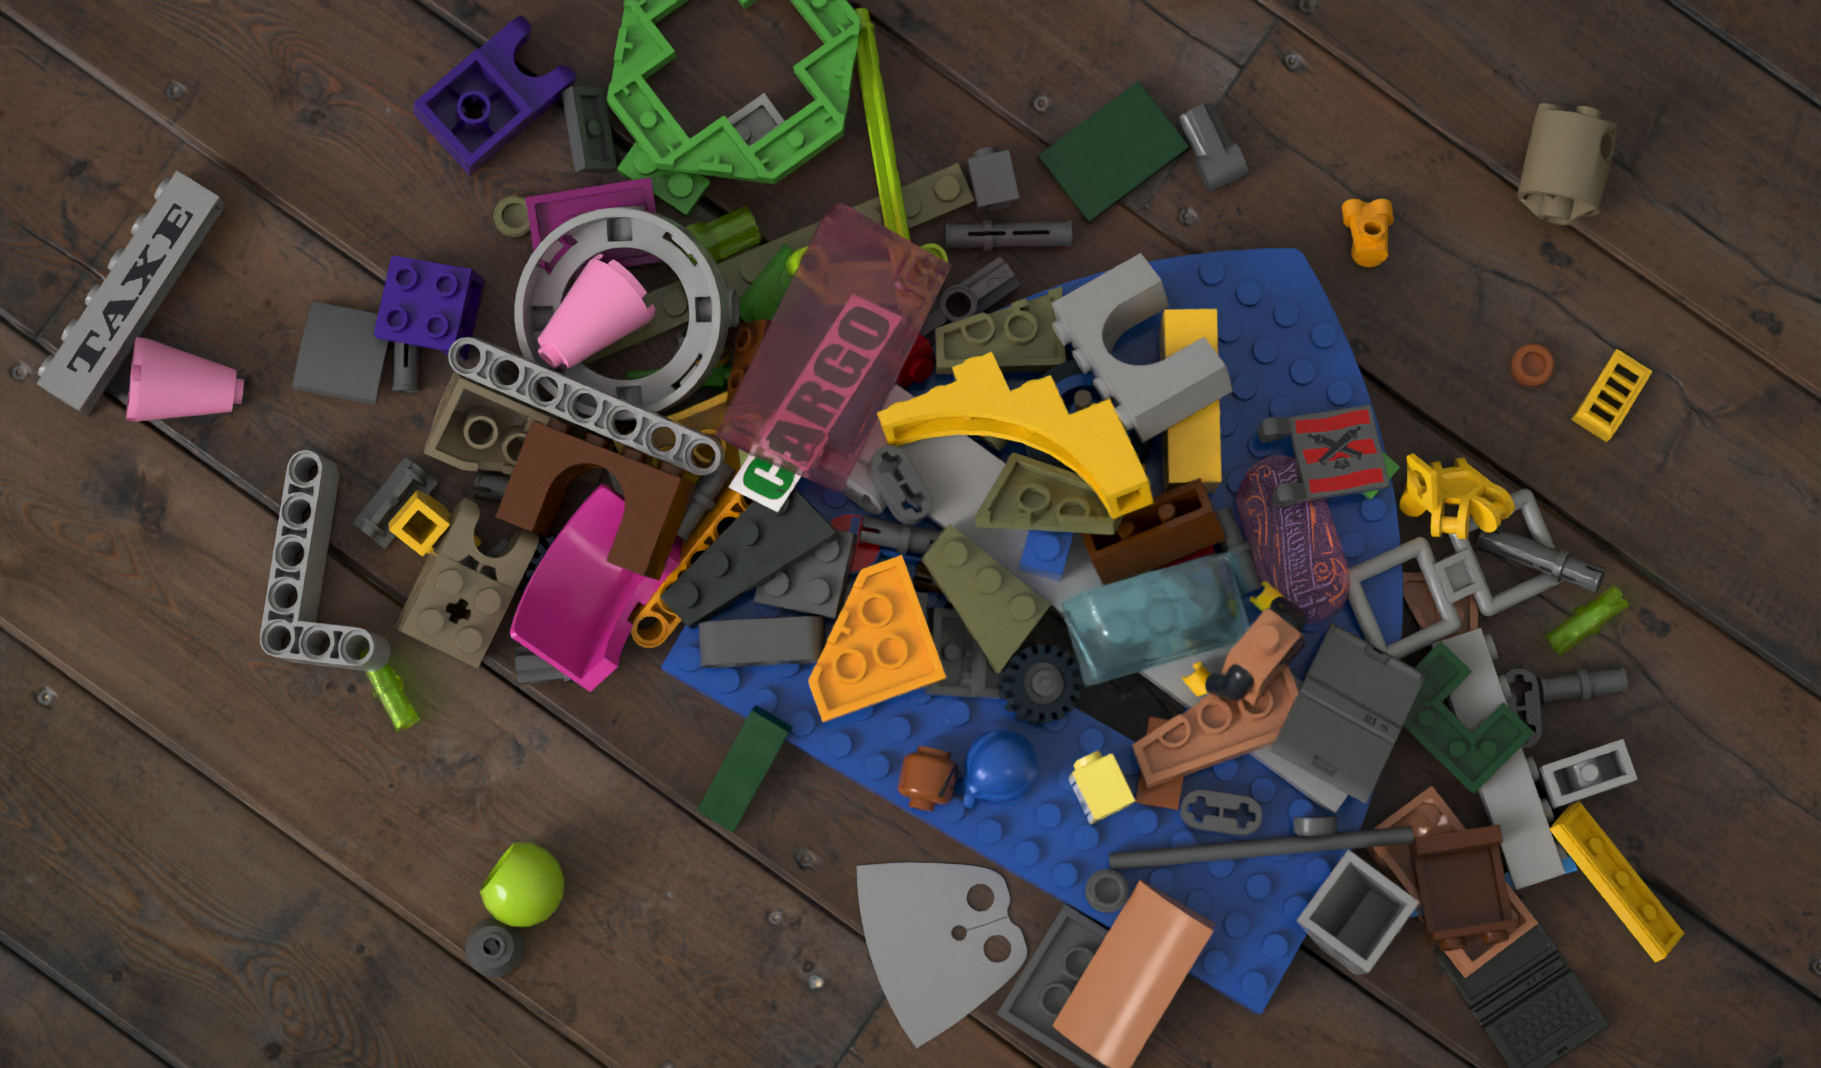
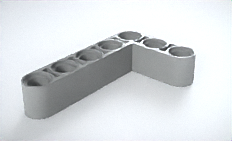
M309 450L299 451L289 460L286 470L260 631V645L268 655L293 663L369 672L378 671L384 668L391 656L389 642L382 635L357 627L316 623L339 484V469L337 464L327 457ZM317 464V475L313 480L309 481L310 469ZM308 506H311L310 518L303 523V511ZM301 548H304V558L300 564L296 565V554ZM297 590V601L292 607H289L288 599L290 594ZM287 632H290L291 641L287 648L283 650L282 639ZM329 636V649L326 653L322 654L321 643L325 637ZM368 640L370 645L369 652L365 658L361 659L360 648Z

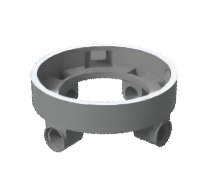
M644 206L606 208L574 217L552 231L538 245L525 265L520 277L515 298L514 321L523 357L551 368L542 360L538 353V349L541 348L538 343V337L564 300L570 281L584 263L597 254L611 249L636 248L659 257L674 270L683 284L689 304L688 330L677 354L659 371L634 380H619L606 377L595 372L583 362L576 364L568 370L560 369L567 376L657 414L677 406L693 395L705 383L721 357L728 328L738 327L740 312L736 289H726L724 279L713 256L694 234L665 216L645 211ZM668 232L672 234V240L675 243H677L681 248H679L676 244L665 238ZM565 235H571L578 243L561 257L550 274L541 264L543 261L550 263L554 256L564 247L560 240ZM690 253L693 255V257H694V258L696 259V261L698 262L696 265L693 263V261H692V260L690 259V257L688 256ZM702 355L703 357L698 366L694 365L699 356ZM688 373V375L680 382L681 386L678 389H676L673 385L677 383L679 380H681ZM551 377L542 378L539 383L556 398L558 394V384ZM584 393L581 398L576 400L575 406L576 411L593 416L597 411L598 405L596 399L591 394ZM622 410L616 415L615 419L619 421L636 420V417L629 410Z

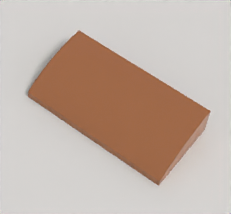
M1430 786L1374 828L1412 826L1414 838L1466 830L1433 786ZM1409 844L1365 847L1387 878L1419 901L1415 909L1419 913L1417 917L1423 923ZM1507 882L1513 919H1518L1519 928L1513 933L1508 934L1509 940L1502 943L1484 945L1483 939L1479 938L1466 940L1467 947L1444 951L1464 978L1468 977L1538 924Z
M1140 879L1052 1026L1082 1050L1109 1068H1131L1213 933L1215 923Z

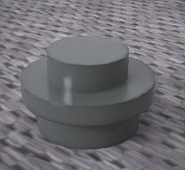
M1102 869L1095 872L1089 877L1085 886L1087 902L1092 908L1102 913H1111L1120 909L1127 901L1129 894L1125 878L1119 872L1111 869Z

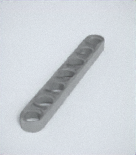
M476 337L459 338L449 349V364L460 375L693 474L707 475L715 473L724 463V447L714 437ZM466 344H473L480 351V362L472 369L464 367L459 359L460 350ZM506 360L513 361L519 368V378L512 385H505L498 377V368ZM544 377H551L558 384V394L550 402L543 401L538 396L536 390L538 382ZM584 393L591 394L596 399L598 405L596 413L590 418H583L576 411V400ZM622 410H629L636 417V428L629 435L621 434L615 427V417ZM662 426L672 429L676 436L674 447L667 452L658 449L653 439L656 430ZM700 443L709 444L715 451V461L708 468L699 467L693 460V451Z

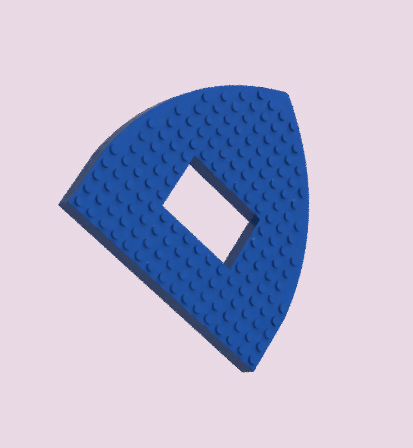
M1261 248L1232 250L1150 261L1148 263L1162 280L1169 307L1123 333L1116 341L1111 356L1129 365L1140 366L1160 362L1159 323L1164 310L1217 309L1218 356L1226 365L1233 391L1219 399L1222 482L1215 493L1208 495L1216 512L1230 506L1232 507V512L1245 542L1250 541L1253 549H1250L1249 552L1262 582L1267 581L1270 584L1271 509L1265 485L1260 483L1267 507V546L1265 506L1259 498H1252L1248 502V508L1251 511L1256 508V511L1250 517V512L1246 508V502L1252 496H1259L1263 499L1259 484L1255 485L1251 492L1253 485L1258 482V478L1252 475L1251 479H1254V481H1251L1249 479L1250 475L1253 473L1258 474V470L1264 466L1271 469V475L1265 477L1264 475L1268 476L1270 471L1268 468H1262L1259 472V481H1264L1267 484L1273 505L1272 583L1273 587L1277 590L1274 575L1276 566L1278 588L1280 593L1287 599L1289 596L1286 574L1279 576L1285 572L1281 508L1275 507L1272 493L1277 488L1273 471H1275L1279 486L1281 484L1280 480H1288L1292 476L1287 475L1279 478V474L1287 471L1292 464H1295V468L1292 470L1297 471L1299 482L1301 483L1291 438L1286 437L1277 441L1262 443L1259 440L1257 428L1266 418L1294 417L1371 405L1381 450L1386 454L1379 424L1352 349L1318 278L1304 254L1297 249ZM1108 271L1061 284L1031 295L1026 299L1029 301L1047 295L1049 290L1061 286L1063 296ZM1071 343L1065 345L1066 362L1075 360L1072 351L1075 349ZM933 345L932 350L936 359V346ZM935 364L931 376L922 383L914 381L906 389L889 376L840 415L795 487L827 521L833 516L844 512H855L872 518L902 523L895 518L888 506L879 515L871 514L828 484L818 474L816 464L830 447H836L845 452L896 384L913 397H918L928 393L934 387L955 382L954 374L936 375ZM1046 372L1002 374L1011 391L1021 387L1027 381L1038 380ZM1162 433L1153 437L1151 449L1144 462L1145 474L1149 481L1152 498L1163 493ZM967 435L1005 464L1012 452L1029 457L1023 443L1010 440L1001 452H998L977 435ZM1391 478L1389 479L1390 487L1379 490L1370 501L1361 493L1324 499L1338 538L1341 556L1336 559L1345 566L1346 570L1401 545L1396 500ZM1321 499L1311 501L1312 506L1316 508L1317 521L1314 525L1313 544L1310 501H1308L1312 560L1326 556H1338L1333 531ZM906 501L902 503V507L905 510L912 508L918 513V510ZM1307 502L1300 503L1303 504V509L1299 510L1304 512V517L1301 520L1289 519L1294 522L1293 524H1305L1298 532H1303L1306 535V542L1296 545L1291 549H1296L1300 545L1306 546L1308 564L1305 565L1309 569V575L1295 581L1308 579L1310 583L1297 594L1306 592L1308 589H1314ZM1289 506L1288 508H1282L1287 578L1291 602L1300 607L1311 603L1309 597L1298 602L1295 600V594L1293 593L1297 586H1292L1291 582L1293 581L1291 580L1289 556L1291 555L1288 551L1289 537H1287V534L1291 533V529L1287 530V525L1289 524L1286 522L1287 515L1285 513L1286 510L1293 508V506ZM1297 511L1293 512V513L1296 514L1297 516H1300V515H1301V514H1298ZM1259 513H1263V515H1259V519H1260V521H1261V526H1262V535H1261V555H1262V558H1261L1260 553H1259V533H1258V532H1255L1256 530H1258V531L1260 532V524H1259V520H1258V518H1257V516H1258ZM928 517L912 525L941 532L943 530ZM1327 524L1334 544L1335 552L1332 554H1324L1328 552H1333ZM1278 530H1279V541H1280V559H1281V565H1280V560H1279V549H1278ZM1303 536L1293 539L1291 543L1302 539ZM1218 543L1213 545L1220 566L1215 568L1208 566L1178 578L1238 611L1229 628L1242 637L1263 613L1250 602L1249 598L1251 596L1254 598L1258 597L1264 590V587L1239 596L1225 560L1221 562L1218 553H1221ZM882 546L883 548L896 550L895 548ZM906 551V553L913 554V555H918V556H923V555H924V554H920V553H915V552ZM879 556L876 564L892 558ZM1301 556L1294 559H1301V561L1304 560V558H1302ZM1331 559L1313 563L1316 588L1332 581L1334 570ZM1333 559L1336 566V573H1343L1344 568L1342 567V565L1338 561ZM904 561L910 579L913 581L917 564ZM1324 563V564H1326L1327 567H1328L1327 572H1326V573H1321L1320 570H1322L1323 572L1326 571V566H1325V565H1319V566L1317 567V570H1316V571H1317V574H1318L1319 576H1321V577H1326V576H1329L1330 574H1331V576H1330L1329 578L1325 579V580L1317 581V580L1324 579V578H1320V577H1318V576L1316 575V573H1315V568H1316V566H1317L1318 564ZM1399 564L1360 582L1387 646L1401 640L1403 570L1402 564ZM858 574L849 575L847 584L854 585ZM1335 575L1332 582L1333 585L1337 586V591L1335 587L1334 590L1327 591L1333 597H1329L1326 592L1315 595L1316 601L1324 597L1330 600L1341 593L1344 588L1340 579L1341 575ZM755 587L740 596L738 602L708 621L815 615L758 605L753 602L756 592ZM916 588L914 589L915 592L928 593L926 623L928 625L929 609L933 607L947 608L949 601L945 595ZM1345 591L1334 601L1335 606L1340 605L1338 602L1340 601V607H1334L1333 602H1330V605L1318 607V615L1320 617L1317 616L1314 620L1307 619L1305 627L1300 631L1306 641V645L1288 666L1291 673L1302 682L1306 679L1305 675L1331 623L1366 641ZM824 617L826 644L837 620ZM685 625L661 666L664 673L744 719H747L755 705L793 726L785 743L1109 930L1123 906L1117 911L1102 913L1092 908L1085 896V886L1089 877L1099 870L1110 869L1109 853L1304 836L1294 833L1293 817L1305 815H1336L1337 832L1360 831L1373 794L1372 791L1366 804L1348 795L1336 813L1330 814L1248 753L1185 775L1179 802L1180 806L1181 800L1194 790H1208L1250 797L1260 805L1263 819L1258 829L1247 836L1195 830L1183 823L1179 815V808L1176 811L1133 803L1129 807L1091 825L1068 779L1071 773L1076 771L1073 766L1076 761L1096 751H1100L1102 758L1112 753L1134 798L1136 796L1140 768L1132 750V745L1136 742L1077 708L1066 712L1065 717L1053 722L1028 724L1027 720L1019 721L1014 718L1016 715L1014 711L1008 712L1004 708L1008 704L1006 699L925 695V687L823 723L808 683L817 663L702 668L700 667L699 626L693 630ZM1184 706V708H1183V710L1181 711L1180 715L1183 714L1184 712L1188 711L1189 709H1187V708ZM996 729L1013 730L1026 737L1037 752L1039 764L1036 780L1031 790L1018 800L996 802L979 799L977 807L966 808L963 805L964 794H956L954 791L953 799L949 804L935 805L934 812H928L908 807L910 798L902 796L897 790L903 759L906 754L916 752L917 746L951 753L950 760L954 761L959 767L957 779L966 776L964 765L966 754L973 741L983 733ZM1200 797L1197 798L1195 804H1188L1187 812L1194 813V821L1201 822L1204 815L1217 816L1218 809L1204 806V799ZM1240 804L1237 811L1224 810L1223 817L1236 819L1238 822L1237 827L1244 828L1247 822L1254 821V814L1247 812V805ZM1353 849L1120 869L1115 871L1119 872L1127 881L1129 888L1128 898L1139 880L1142 879L1214 922L1213 933L1187 975L1254 1014L1261 1015L1307 934L1296 920L1347 850L1352 852Z

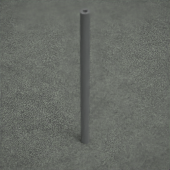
M1412 826L1337 832L1329 835H1304L1109 853V866L1111 870L1410 844L1414 842Z

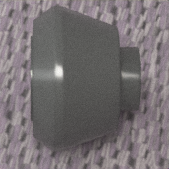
M489 918L476 924L468 934L465 944L466 956L470 965L477 972L489 977L504 976L512 972L521 962L524 954V940L517 927H511L495 918ZM496 939L500 942V947L495 942ZM485 947L489 949L490 954L486 953Z

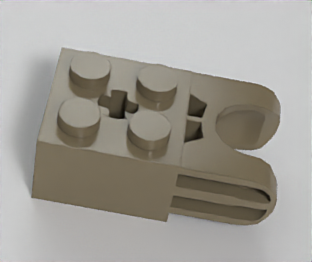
M463 498L455 505L449 517L450 526L439 537L433 551L430 552L393 628L478 669L536 551L539 536L538 533L526 529L519 530L513 534L509 543L501 552L496 555L485 556L479 552L474 542V529L480 515L479 508L474 501ZM460 600L462 603L460 607L463 608L460 617L455 616L450 621L448 618L451 613L446 612L449 602L457 604Z

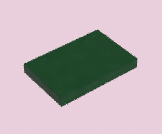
M1137 81L1040 153L1038 160L1089 224L1186 152L1189 145L1139 81Z

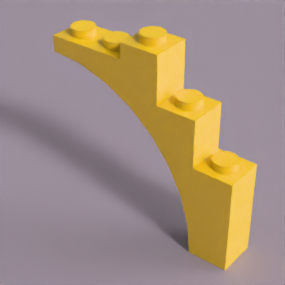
M993 352L968 358L962 364L952 367L955 382L934 387L928 393L908 401L896 402L887 409L877 413L888 445L898 447L921 439L950 435H980L1020 442L1050 454L1074 470L1098 494L1112 519L1154 503L1148 478L1118 415L1114 411V406L1110 399L1098 404L1092 403L1090 407L1069 415L1051 375L1039 380L1027 381L1021 387L1010 391Z

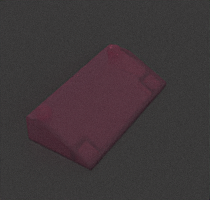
M842 202L826 210L715 436L753 457L837 492H842L876 423L877 413L882 410L952 265Z

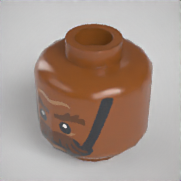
M917 746L916 752L905 755L897 790L902 796L910 798L908 807L934 812L935 805H946L952 801L959 767L954 761L950 760L951 753Z

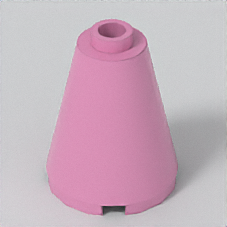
M597 254L589 260L538 337V343L541 347L538 349V353L542 360L551 368L556 369L559 366L562 369L568 370L648 324L655 317L654 305L652 304L647 308L642 300L647 294L644 287L625 267L614 259L606 264L601 261L604 255Z
M136 337L130 372L126 420L139 422L232 412L233 404L242 403L244 379L236 378V369L145 337Z

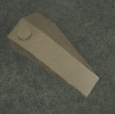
M454 371L439 402L424 448V454L461 470L477 472L478 469L500 471L503 474L512 475L532 421L547 426L549 419L552 418L573 426L574 429L571 435L583 440L587 432L598 437L601 436L576 423ZM611 442L608 449L613 451L615 444ZM603 469L588 471L579 476L575 481L597 483Z

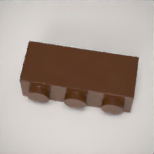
M1201 478L1153 497L1154 503L1125 514L1114 535L1081 533L1090 560L1105 589L1226 539L1215 508Z

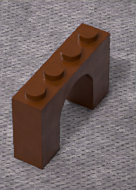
M552 418L549 419L547 426L532 421L496 518L531 532L549 536L570 485L579 476L588 471L607 469L617 478L622 487L625 507L622 521L606 562L644 577L660 581L696 483L683 479L685 470L663 461L660 462L658 469L645 464L648 456L635 450L623 447L621 454L608 449L611 441L588 432L584 440L571 435L574 427Z

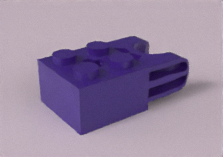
M524 16L513 19L413 103V114L469 176L562 97L561 91L573 86L577 78L576 73L570 67L560 65L548 74L540 77L524 75L517 68L514 57L530 37L531 24ZM471 106L473 111L477 107L481 108V118H467L465 108Z

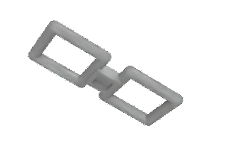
M1521 489L1510 494L1515 505L1514 511L1521 509L1533 540L1545 546L1555 548L1533 493L1529 489ZM1471 514L1469 532L1479 528ZM1449 533L1448 535L1455 553L1438 561L1435 560L1428 541L1423 537H1417L1347 569V574L1344 571L1340 577L1343 587L1348 582L1345 592L1366 642L1397 659H1401L1458 632L1461 629L1462 623L1453 603L1473 593L1481 614L1489 617L1548 590L1564 580L1558 583L1550 579L1551 575L1542 573L1492 596L1469 538L1466 540L1457 539V534ZM1416 557L1442 620L1387 646L1360 582Z

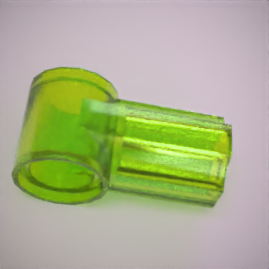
M747 205L707 224L702 221L685 227L705 245L717 264L723 261L722 258L762 240L757 224ZM690 253L688 256H689L690 259L693 261V263L696 265L698 262H697L696 259L693 257V255Z

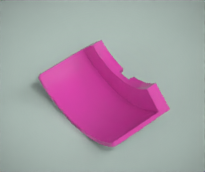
M606 484L600 485L586 499L549 547L524 591L510 630V635L513 639L589 692L593 691L618 667L622 649L633 627V624L627 621L628 617L638 602L645 606L663 581L680 565L683 539L676 536L660 581L644 577L606 562L622 521L625 507L624 497Z

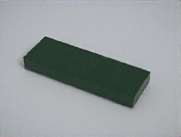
M755 705L700 803L697 812L734 832L793 726Z

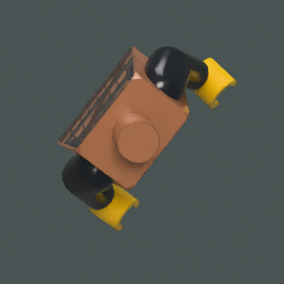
M1263 581L1261 583L1264 587L1262 593L1256 598L1252 596L1249 598L1250 602L1263 613L1227 655L1221 675L1211 674L1201 661H1198L1192 665L1196 671L1189 676H1182L1181 679L1196 696H1202L1208 692L1209 694L1233 701L1244 698L1254 706L1306 645V641L1300 633L1307 623L1305 612L1286 599L1284 595L1267 581Z

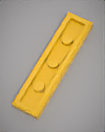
M1577 801L1569 805L1549 830L1654 962L1665 959L1685 933L1582 803Z

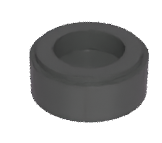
M1337 816L1293 817L1294 833L1305 836L1335 834L1337 832Z

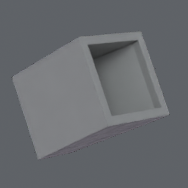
M1347 850L1296 921L1321 950L1355 975L1370 972L1419 904V901L1350 850Z

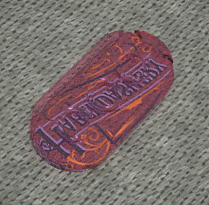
M1271 456L1255 463L1245 474L1246 477L1239 486L1237 493L1238 512L1247 540L1250 541L1252 546L1251 552L1261 583L1267 581L1284 595L1286 599L1300 607L1307 616L1306 624L1323 622L1331 618L1342 608L1347 600L1351 586L1349 566L1327 498L1307 501L1285 508L1275 507L1272 493L1276 491L1277 486L1284 483H1301L1296 459L1286 456Z

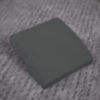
M312 301L298 354L292 384L293 389L376 405L386 372L385 361L391 343L390 341L379 340L374 336L378 314Z
M930 608L928 628L946 679L925 686V695L1000 699L998 692L1003 691V685H997L998 677L1003 676L1004 671H1000V673L994 671L988 662L989 659L978 642L974 641L968 632L966 624L956 609Z

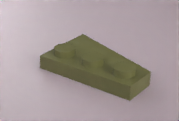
M1062 286L1049 290L1047 295L1029 301L1025 298L1011 303V307L990 314L983 312L935 328L936 375L953 374L952 367L962 364L968 358L982 356L989 352H993L1002 373L1047 372L1053 367L1066 362L1065 346L1061 343L1052 327V323L1057 319L1051 303L1063 297Z
M1012 452L977 511L975 523L976 527L1114 535L1125 515L1112 519L1098 494L1077 473Z
M951 524L945 526L921 558L949 603H952L966 624V628L974 641L978 642L989 659L988 662L994 671L1000 673L1051 604Z

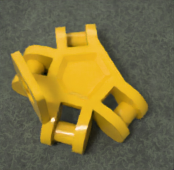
M1414 453L1406 456L1407 480L1400 499V510L1410 517H1418L1426 509L1432 513V537H1442L1443 533L1457 534V539L1466 540L1469 534L1470 514L1482 531L1491 533L1501 525V519H1507L1513 514L1515 505L1510 494L1469 465L1465 457L1455 458L1454 467L1442 468L1440 461L1430 462L1428 465ZM1458 505V516H1444L1445 506Z

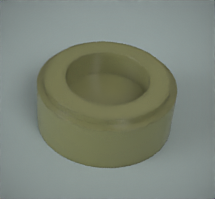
M507 196L496 205L494 210V222L498 231L509 239H522L531 233L526 201L522 196Z

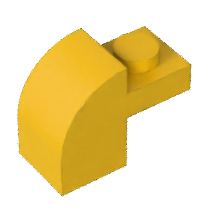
M416 490L388 523L389 531L423 557L426 553L430 554L433 551L439 537L450 526L449 517L451 514L436 499L420 490ZM474 533V542L476 547H478L482 543L481 538Z

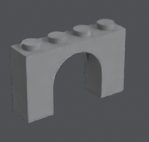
M1141 253L1051 303L1057 319L1052 323V327L1057 337L1064 346L1071 343L1075 349L1072 351L1073 357L1084 374L1089 371L1092 372L1095 377L1093 384L1102 400H1112L1116 406L1114 411L1118 415L1125 431L1133 429L1142 443L1233 391L1226 365L1205 337L1170 357L1150 365H1129L1111 356L1116 341L1123 333L1169 307L1162 280Z

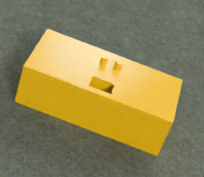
M1217 309L1164 310L1159 323L1160 361L1203 337L1206 338L1218 354ZM1219 399L1161 432L1163 493L1201 478L1208 494L1215 493L1221 484Z

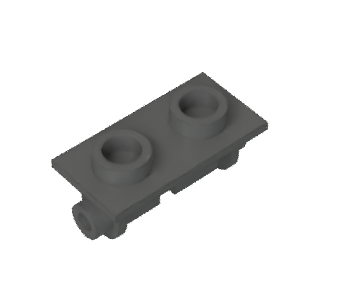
M405 457L352 524L386 550L396 537V535L389 531L388 523L416 490L430 495L439 483L426 474L421 467Z

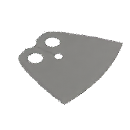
M904 862L857 866L860 914L869 954L883 992L896 1018L916 1049L959 1022L987 1000L1016 974L1026 960L1027 946L1021 929L1013 925L1008 917L1007 911L1011 897L1006 882L999 873L978 866L944 863ZM976 884H985L994 893V902L985 911H976L967 902L968 891ZM957 925H961L967 930L966 937L960 941L955 940L951 933L952 929ZM993 935L1004 936L1011 944V953L1003 962H992L984 954V944Z

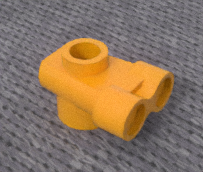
M1359 199L1345 201L1342 205L1343 223L1351 230L1353 238L1351 255L1353 260L1363 267L1380 265L1388 257V226L1394 222L1391 201L1387 199H1376L1369 203Z

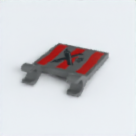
M1371 405L1294 417L1266 418L1257 428L1258 437L1262 443L1273 442L1286 437L1291 438L1301 483H1284L1277 486L1276 491L1272 493L1273 502L1277 508L1390 487Z

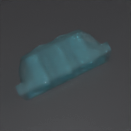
M1224 553L1205 556L1094 588L1061 603L1085 688L1235 645L1250 628L1229 556Z

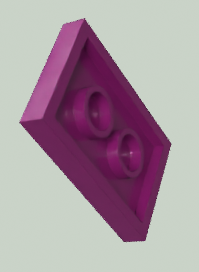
M651 177L525 197L534 251L560 225L587 212L613 207L644 206L645 211L657 214ZM565 235L560 240L564 247L554 256L550 263L543 261L541 264L550 274L561 257L578 243L571 235ZM616 248L600 253L604 255L601 260L602 262L608 264L614 259L623 267L663 261L654 254L636 248ZM589 260L582 265L575 275L581 274Z

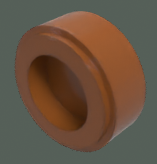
M1527 344L1521 347L1513 355L1510 364L1513 378L1522 386L1529 388L1543 385L1550 379L1555 368L1553 355L1546 347L1539 344Z

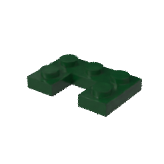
M1440 641L1414 667L1426 675L1403 726L1474 795L1535 732L1504 702L1471 732L1442 702L1472 671Z

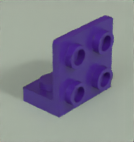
M392 256L374 336L379 340L440 350L448 356L449 349L459 338L473 337L485 280L469 268ZM466 344L460 350L459 359L461 361L467 362L471 344Z

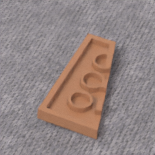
M1289 666L1284 669L1254 706L1244 698L1233 701L1209 694L1181 715L1178 714L1134 743L1132 750L1147 789L1273 745L1292 703L1299 693Z

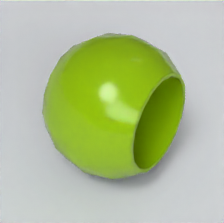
M515 842L503 854L480 889V895L485 908L496 920L511 927H531L546 921L557 910L564 896L565 876L559 861L548 849L533 842Z

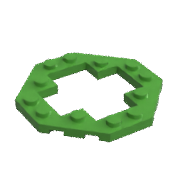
M624 0V13L614 55L615 63L612 80L609 83L607 102L657 169L776 184L844 136L862 26L861 18L847 0H790L824 43L823 46L793 66L795 75L815 101L751 146L746 144L725 115L690 139L645 81L649 76L677 58L675 50L654 24L689 0ZM738 0L744 9L758 1Z

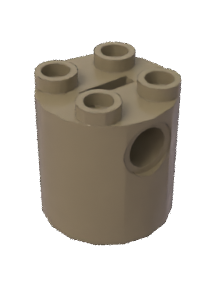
M1542 103L1538 105L1517 197L1542 221L1556 225H1571L1572 221L1580 217L1597 216L1601 212L1618 135V125L1611 121L1601 120L1602 112L1600 110L1587 106H1578L1575 112L1563 111L1561 107L1553 104Z

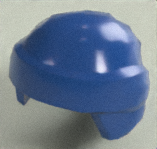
M996 729L983 733L970 746L964 762L966 776L957 779L954 791L956 794H964L963 805L966 808L977 807L979 799L996 802L1018 800L1031 790L1036 780L1039 764L1037 752L1026 737L1013 730Z

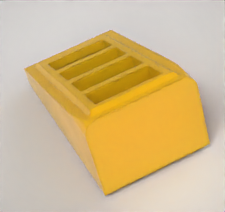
M1616 349L1571 420L1603 441L1608 442L1619 428L1653 371ZM1617 364L1638 376L1635 383L1614 371ZM1611 378L1629 390L1628 394L1625 396L1606 384L1607 380ZM1602 391L1621 403L1619 408L1616 409L1599 398L1600 392ZM1592 405L1611 415L1612 419L1610 422L1590 411Z

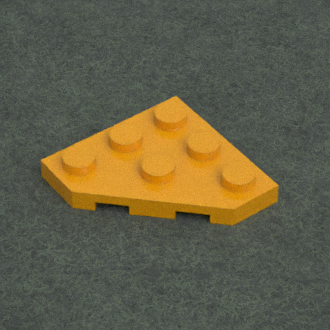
M902 555L860 570L821 656L811 673L808 683L823 723L946 679Z

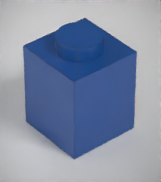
M1029 530L1018 570L1060 581L1074 533Z

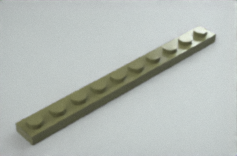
M959 163L901 187L909 231L975 204L974 197ZM880 196L718 263L717 265L724 279L726 289H736L738 299H740L784 243L795 251L809 245L818 246L827 254L829 263H836L886 242L887 237ZM678 280L647 293L642 300L647 308L652 304L654 305L655 317L648 324L585 359L586 365L589 367L688 325L689 304L681 281Z

